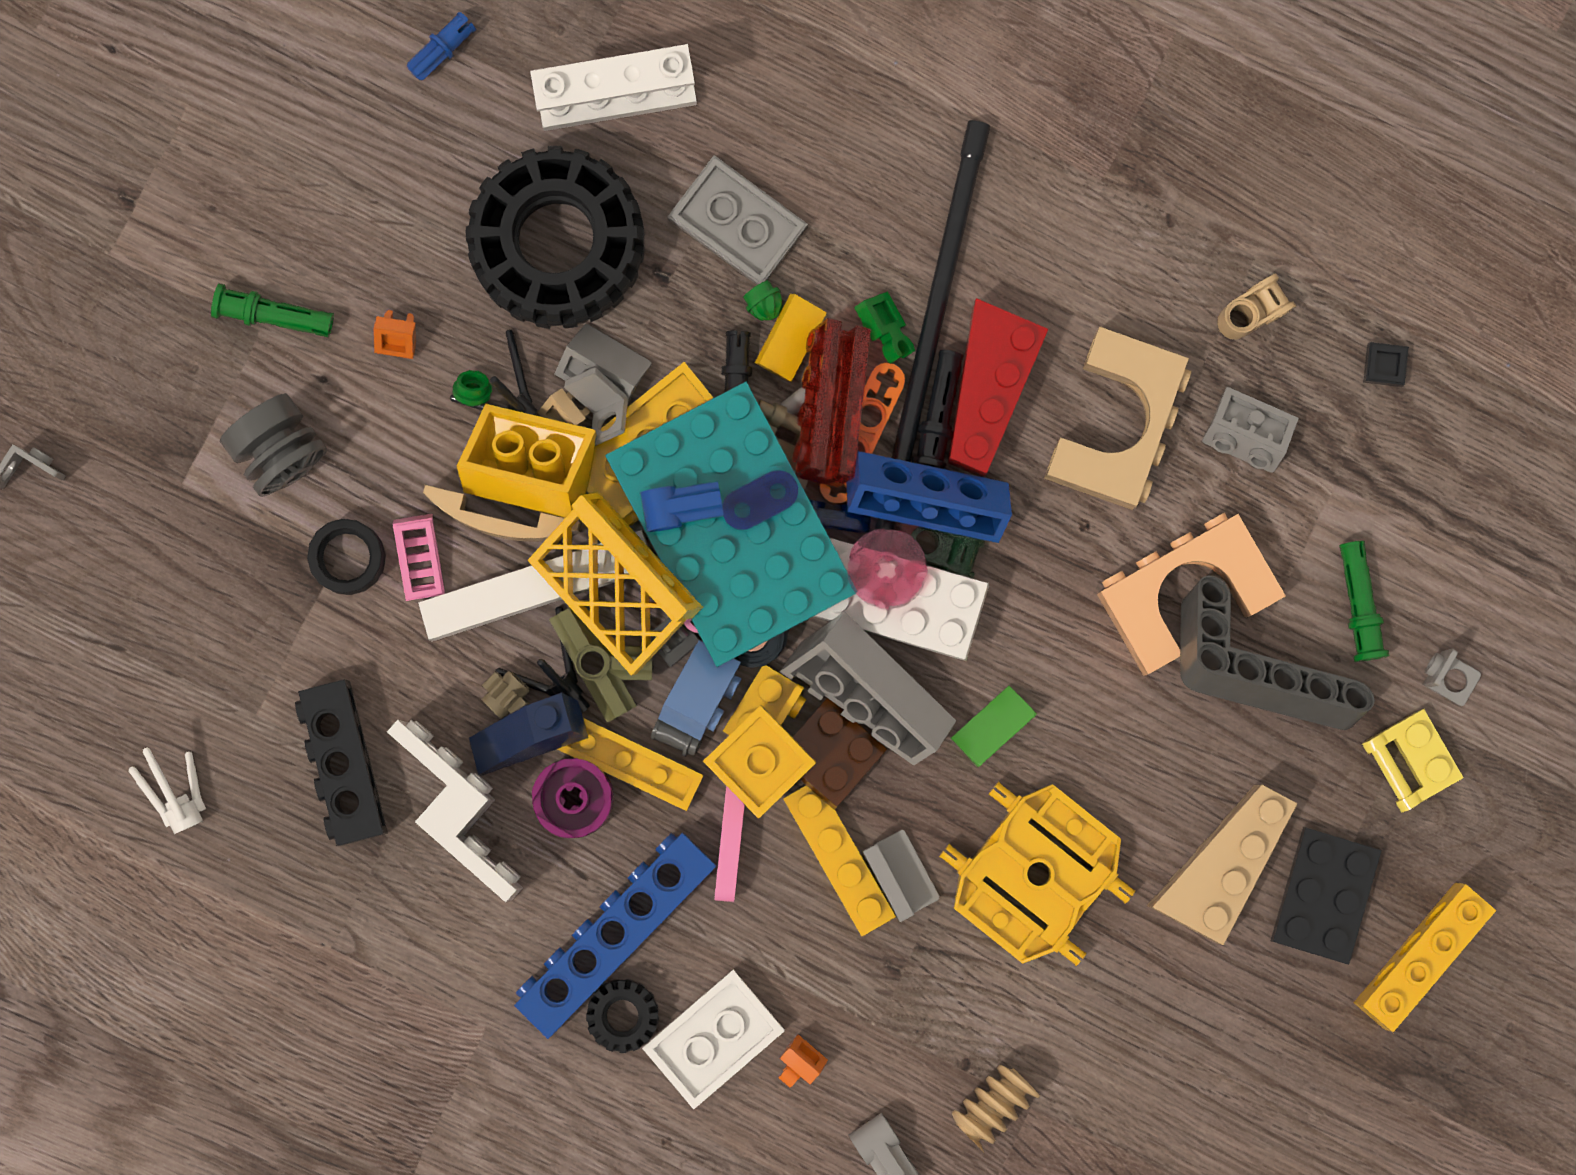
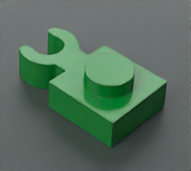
M888 291L866 299L854 307L872 341L881 340L883 355L890 364L901 357L902 359L915 352L912 341L900 330L906 324Z

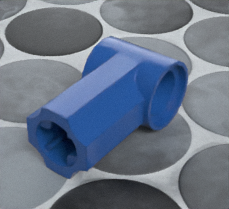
M718 481L677 489L676 486H666L640 492L647 532L682 527V523L724 516Z

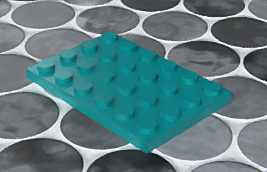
M747 382L728 390L605 455L659 559L703 606L691 620L716 667L858 593ZM718 481L724 516L682 523V527L647 532L640 492L666 486H676L677 489Z

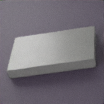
M715 155L667 216L669 221L756 285L769 279L808 227L805 221Z

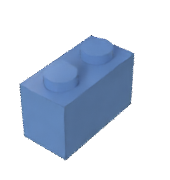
M699 640L668 695L658 719L699 741L706 729L714 732L724 713V710L718 708L722 699L725 696L731 700L742 678L736 676L741 662L732 659L716 667L704 642Z

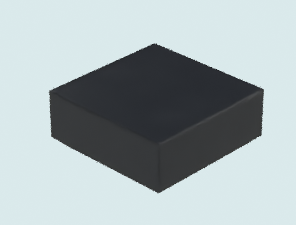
M1369 342L1367 344L1363 383L1403 387L1405 385L1409 347Z

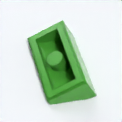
M1008 686L954 734L951 739L976 767H979L1033 719L1037 713Z

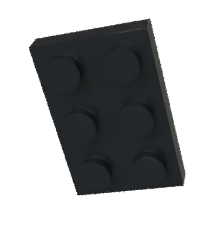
M1303 827L1270 941L1349 965L1382 850Z

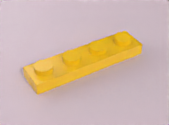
M585 718L583 719L588 738L557 749L574 758L589 761L598 766L603 772L685 811L688 810L704 776Z
M804 786L783 798L861 937L896 917L836 811L808 786Z

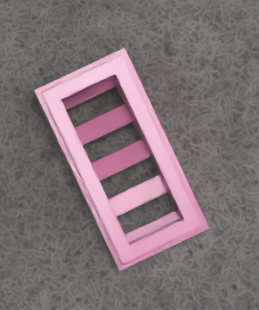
M433 514L395 519L393 521V529L406 601L445 594ZM426 528L427 535L410 538L404 537L405 531ZM427 544L429 546V551L407 554L406 548ZM431 560L432 567L415 570L409 569L410 563ZM434 576L435 583L412 586L411 579Z

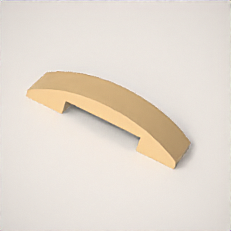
M425 485L423 492L436 506L458 522L484 534L508 540L526 542L545 541L565 519L541 513L538 526L535 528L465 511L468 498L461 493ZM578 521L572 527V536L579 534L582 525Z

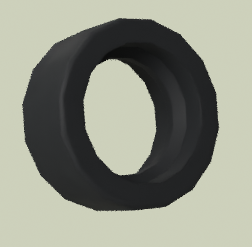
M350 519L328 522L316 531L309 543L307 556L311 574L318 583L332 592L345 595L361 593L373 586L384 570L386 558L383 543L374 530L357 520ZM342 534H352L361 538L368 546L370 553L369 565L365 572L351 580H341L332 576L326 569L323 560L324 550L328 543L336 536Z

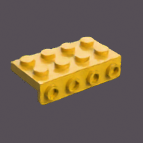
M685 362L627 407L625 432L594 447L587 492L588 494L599 492L629 526L639 519L605 455L714 398ZM616 417L603 426L601 431L608 430L614 424Z

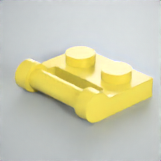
M1420 709L1362 743L1367 754L1372 753L1397 796L1396 804L1401 813L1412 809L1422 801L1464 778L1424 709ZM1389 742H1395L1420 786L1418 789L1411 791L1385 746Z

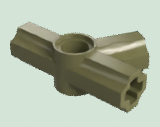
M570 607L550 618V623L606 722L608 723L635 708L637 704L623 680L652 681L653 657L637 674L631 676ZM625 646V651L635 661L642 653V646ZM596 651L602 655L604 659L602 671L597 674H590L584 670L582 659L587 652Z

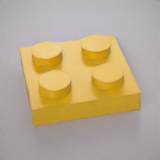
M762 705L703 760L758 819L816 764V761Z

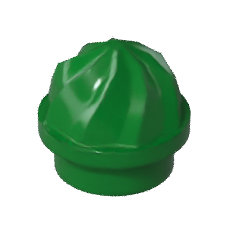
M769 280L752 288L743 296L747 303V312L761 321L776 319L783 307L780 289L778 287L774 288Z

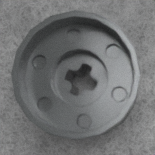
M287 393L268 399L250 410L232 424L220 438V443L235 463L238 464L253 458L255 459L245 470L244 476L249 481L258 479L253 488L260 497L286 488L301 479L328 450L320 439L312 441L316 435L313 428L307 427L293 432L301 422L303 414Z

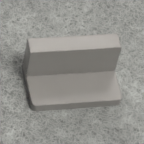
M585 324L566 346L554 375L566 381L595 367L628 396L629 404L638 383L647 373L652 363L650 360L597 329Z
M899 830L862 850L899 922L908 919L915 912L939 900V894L904 830Z

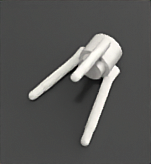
M144 748L143 754L167 800L165 806L135 767H130L129 773L158 811L165 826H171L173 833L176 834L203 822L199 812L205 810L206 807L200 795L192 752L188 751L185 753L192 796L190 801L187 794L178 798L175 797L150 748Z

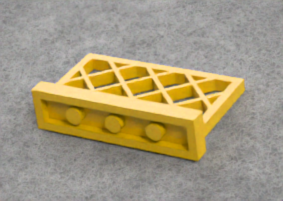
M599 492L582 494L571 505L573 510L533 553L528 562L632 676L644 667L687 619L694 618L703 606ZM579 519L588 527L589 544H572V527ZM563 538V544H557ZM552 549H563L564 572H554L543 560ZM572 549L589 550V572H573ZM598 550H608L615 557V573H598ZM573 577L589 578L590 601L579 600L573 594ZM598 578H615V601H599ZM624 579H635L641 586V602L624 601ZM599 606L615 607L616 629H605L599 622ZM624 607H641L642 630H625ZM650 608H661L672 620L663 631L650 630ZM625 635L642 636V653L635 661L625 651ZM651 636H657V637L651 642Z

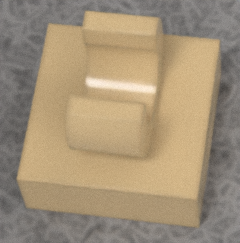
M561 388L547 399L539 409L538 414L544 418L581 426L591 411L587 407L579 410L573 403L575 397L570 392L566 394Z

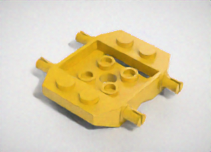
M998 781L994 788L1001 792L1005 798L994 789H991L988 795L1003 805L1008 814L972 859L970 857L966 858L952 847L950 843L946 846L945 850L952 854L956 860L944 851L939 855L940 858L955 868L959 874L953 908L1022 964L1055 951L1056 953L1060 952L1077 966L1081 961L1070 953L1069 950H1072L1082 959L1085 957L1086 952L1071 942L1067 935L1077 924L1086 909L1104 889H1108L1122 900L1124 904L1130 898L1118 888L1120 887L1130 896H1133L1136 891L1117 877L1119 875L1117 874L1121 838L1053 784L1021 797L1020 795H1014ZM1030 819L1035 821L1093 869L1088 871L1029 824ZM1037 862L1045 864L1050 872L1047 882L1039 886L1032 884L1027 876L1029 867ZM985 876L1048 925L1045 930L983 881Z

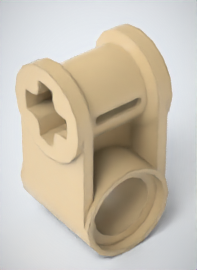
M1276 273L1254 285L1246 293L1230 302L1220 312L1217 325L1225 337L1235 340L1241 339L1263 325L1274 322L1297 307L1294 301H1288L1278 285L1279 277ZM1233 310L1242 312L1247 319L1246 327L1235 326L1231 322L1230 312Z

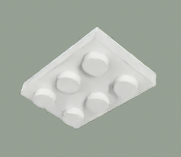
M733 969L644 1045L642 1049L690 1106L695 1109L779 1037L785 1029Z

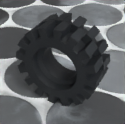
M630 979L613 980L600 987L590 1000L586 1014L590 1035L592 1034L596 1039L595 1042L606 1047L608 1051H618L619 1053L640 1049L653 1036L659 1021V1008L654 995L643 984L636 983ZM616 1001H629L638 1011L637 1024L628 1031H618L608 1022V1009Z

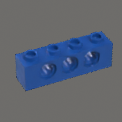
M858 451L846 479L848 512L996 543L1000 542L1012 516L1009 483L860 451Z

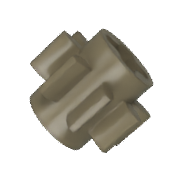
M510 670L503 677L498 672H494L482 684L488 691L482 698V701L501 719L505 718L509 713L512 714L530 704L524 697L531 690Z

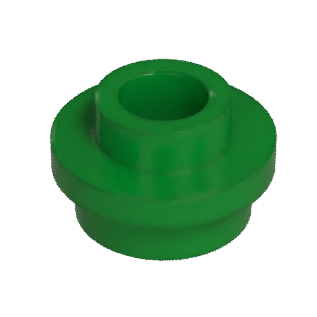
M469 370L462 372L453 384L452 393L457 401L468 406H477L489 401L492 396V386L484 373Z

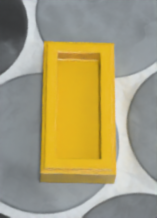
M790 294L755 363L785 381L792 382L827 312L796 294Z

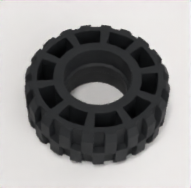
M548 146V151L538 153L535 152L534 148L521 152L522 158L512 163L507 159L497 166L499 172L492 179L488 176L479 187L481 193L477 200H472L468 212L470 215L469 226H466V242L468 243V256L471 266L482 287L495 304L522 322L526 320L535 323L537 327L548 329L551 328V325H563L564 329L578 327L577 323L588 319L590 322H593L603 317L602 312L611 306L615 308L624 299L623 294L629 287H633L638 278V269L644 259L645 232L637 200H635L624 178L619 177L613 171V167L604 160L600 159L597 161L591 158L589 152L575 149L574 152L563 151L562 146ZM551 204H566L576 207L587 217L593 231V243L588 256L576 267L560 273L542 272L533 267L523 256L519 244L520 230L525 220L536 210Z

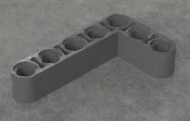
M1215 575L1202 577L1182 600L1180 676L1184 685L1190 690L1340 730L1352 728L1374 706L1375 700L1372 691L1360 681L1230 647L1231 594L1228 585L1221 578Z

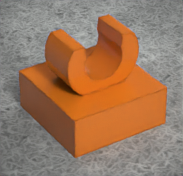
M388 310L384 317L377 316L373 328L374 353L413 359L416 350V322H414L413 314L408 313L406 321L393 319L392 310Z
M797 1034L780 1057L787 1066L778 1078L789 1088L800 1077L811 1084L821 1073L828 1059Z

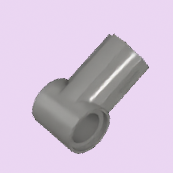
M882 1113L848 1134L867 1165L871 1164L877 1175L919 1174L899 1146L901 1143Z

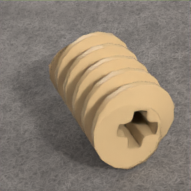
M999 1065L997 1070L1001 1080L999 1081L988 1076L986 1082L990 1091L987 1092L977 1087L974 1092L979 1102L975 1103L965 1099L963 1104L967 1114L965 1115L956 1110L952 1112L956 1125L983 1153L984 1150L980 1143L981 1139L991 1144L996 1141L991 1131L992 1128L1001 1132L1007 1130L1003 1121L1004 1116L1014 1121L1018 1119L1014 1109L1015 1105L1026 1110L1030 1107L1025 1097L1026 1094L1036 1098L1040 1097L1036 1090L1014 1068L1009 1069Z

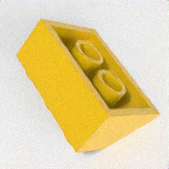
M485 404L457 464L463 492L566 518L573 510L571 505L580 495L585 494L587 491L597 435L596 430Z

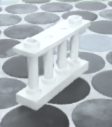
M688 44L530 71L537 112L540 111L544 131L697 105Z

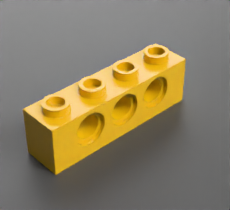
M1454 883L1353 1003L1383 1029L1394 1032L1496 910L1468 885Z

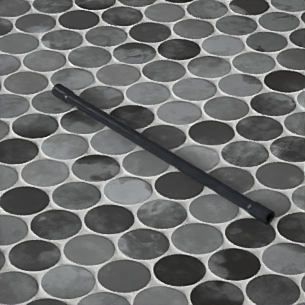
M969 120L967 123L960 153V166L891 456L893 459L911 461L980 163L984 157L991 127L984 122ZM877 518L870 550L889 555L896 526L895 521Z

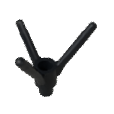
M509 329L506 331L507 343L520 394L518 397H515L495 376L491 377L490 382L510 403L506 409L538 416L536 414L538 410L532 404L533 401L527 389L514 333ZM453 394L450 396V400H451L452 402L459 403V404H462V405H464V406H468V405H465V404H463V403L457 401V400L454 398ZM484 403V404H481V405L468 406V407H472V408H475V409L483 410L485 404H490V403Z
M556 607V615L563 611L562 607ZM561 640L566 672L560 677L544 659L537 661L538 666L553 682L552 685H547L514 673L529 688L546 693L549 696L563 693L578 700L582 713L590 707V704L581 695L583 690L577 684L578 680L573 662ZM497 668L495 672H498L503 677L508 671Z

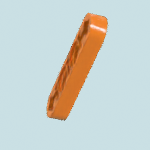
M881 363L871 372L825 469L819 489L822 498L829 504L843 505L847 502V493H839L837 497H832L829 495L831 488L826 485L828 480L835 481L841 471L839 468H833L836 461L849 470L853 465L852 462L847 461L843 456L842 449L844 445L849 441H857L863 445L865 453L873 454L905 383L904 373L895 364ZM889 371L894 374L893 381L898 386L887 389L883 400L891 401L887 407L880 400L866 396L869 391L875 396L877 395L881 382L876 377L878 375L885 376ZM866 406L878 408L882 415L881 422L875 427L864 426L859 420V412L862 408ZM847 474V476H846V478H845V480H844V484H843V486H844L845 488H847L846 479H847V477H848V474Z

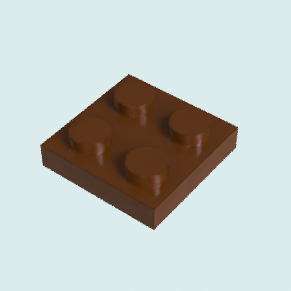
M826 698L793 738L816 761V764L800 780L835 810L887 749L857 722L852 723L841 715L843 710L833 701Z

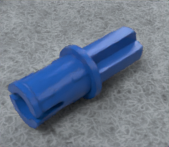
M458 12L437 35L431 34L429 36L430 41L407 63V68L411 74L422 81L446 58L451 59L454 56L452 52L476 31L472 22L466 23L469 19L461 12Z

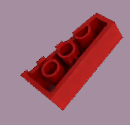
M976 298L972 307L948 464L984 478L1048 329Z

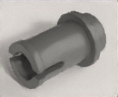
M658 719L650 739L658 740L681 750L682 756L686 757L688 754L692 756L697 754L703 737L699 741Z

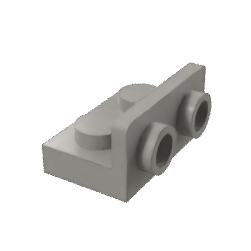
M1226 387L1202 442L1213 447L1218 452L1230 454L1248 462L1257 469H1264L1273 473L1287 452L1299 418L1230 387Z

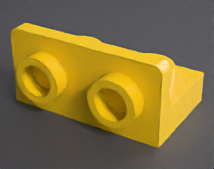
M767 665L762 666L723 729V732L730 735L760 705L781 726L787 716L795 719L807 700L801 696L804 687L798 683L796 684Z

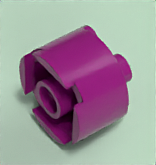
M567 758L552 763L539 774L532 789V804L539 823L547 831L563 838H580L596 832L609 819L614 805V791L610 779L598 766L583 759ZM577 787L581 790L579 797L583 800L581 806L573 805L569 809L566 807L568 800L563 796L566 790L574 791Z

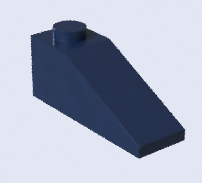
M559 693L520 708L469 737L478 775L483 776L587 739L588 734L579 701Z

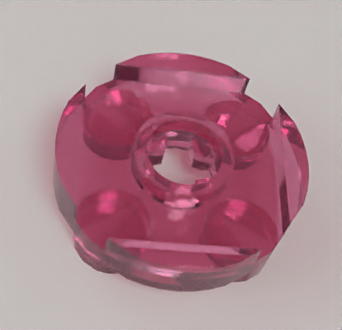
M873 530L862 536L851 549L847 570L848 580L857 596L868 605L878 607L881 610L900 608L913 601L922 591L924 583L928 578L926 556L919 543L909 534L899 530ZM883 559L888 563L894 560L898 563V566L894 569L896 575L891 579L888 576L880 578L877 575L881 570L878 563Z

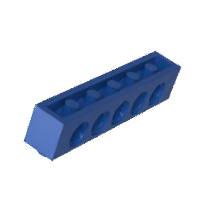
M684 832L678 838L671 833L655 849L660 856L650 866L643 861L627 878L632 885L622 895L615 890L599 906L604 911L602 916L594 924L587 919L571 935L576 942L566 952L559 947L544 963L549 970L538 981L531 976L516 991V994L521 999L514 1006L547 1039L565 1023L717 866ZM671 863L679 868L681 877L676 885L665 886L659 881L658 871L662 865ZM637 892H644L652 899V909L645 915L636 914L630 906V900ZM617 921L623 926L625 934L621 942L610 943L604 938L602 930L605 923ZM589 950L595 955L597 962L594 970L583 972L575 965V955L578 951ZM557 978L567 984L568 995L565 999L554 1000L548 995L547 985L550 980Z

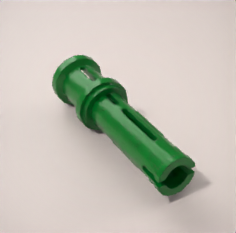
M220 283L215 289L211 306L212 318L218 319L220 316L239 319L243 320L244 324L248 326L255 325L257 322L326 338L330 337L334 321V313L271 301L262 298V295L258 294L257 291L251 290L249 294L226 289V285Z
M1365 541L1340 544L1339 548L1343 559L1352 618L1349 619L1347 624L1348 629L1353 630L1357 652L1353 656L1354 662L1389 657V650L1384 649L1381 625L1384 624V620L1380 614H1377L1374 603Z

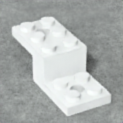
M397 720L387 733L447 785L415 823L505 902L513 900L523 888L517 883L521 876L504 861L498 864L492 861L487 856L491 850L476 836H468V838L464 836L495 801L489 794L493 788L478 774L470 773L468 776L459 767L463 761L450 749L442 746L437 749L430 742L434 736L418 721L410 720L408 723Z

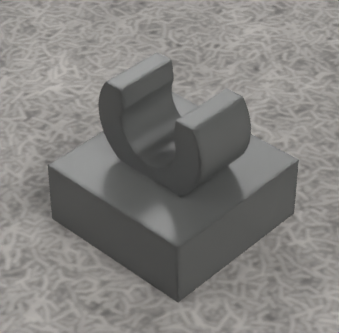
M668 617L654 631H663L672 620ZM682 625L658 650V653L672 667L695 648L699 639L692 631ZM651 636V642H652L657 636Z

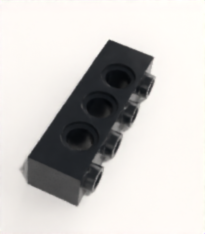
M344 679L298 691L300 701L295 702V709L300 724L307 725L310 739L304 741L309 762H316L319 777L314 778V785L319 801L325 800L329 816L324 817V826L328 839H335L336 846H342L388 834L351 682ZM334 714L339 720L340 727L335 735L327 737L321 731V721L325 716ZM339 752L344 753L349 759V768L342 775H336L330 767L331 758ZM346 791L354 792L359 799L358 808L351 814L345 813L340 807V798Z

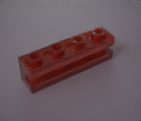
M827 318L809 332L806 341V351L810 352L809 364L802 376V388L805 389V398L797 417V424L801 426L800 440L794 448L793 462L797 464V478L839 488L855 476L871 329L856 325L850 331L841 329L842 321Z

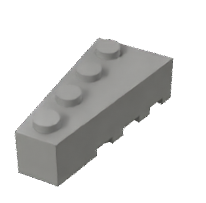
M845 611L802 641L780 670V673L790 680L795 675L811 687L808 689V692L819 700L825 696L844 710L841 715L852 723H862L873 729L872 737L912 765L935 753L956 722L943 706L920 686Z

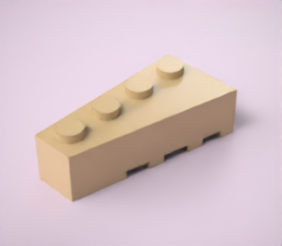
M1254 785L1222 820L1216 830L1204 840L1182 868H1179L1165 887L1146 906L1213 942L1224 945L1297 803L1264 785Z

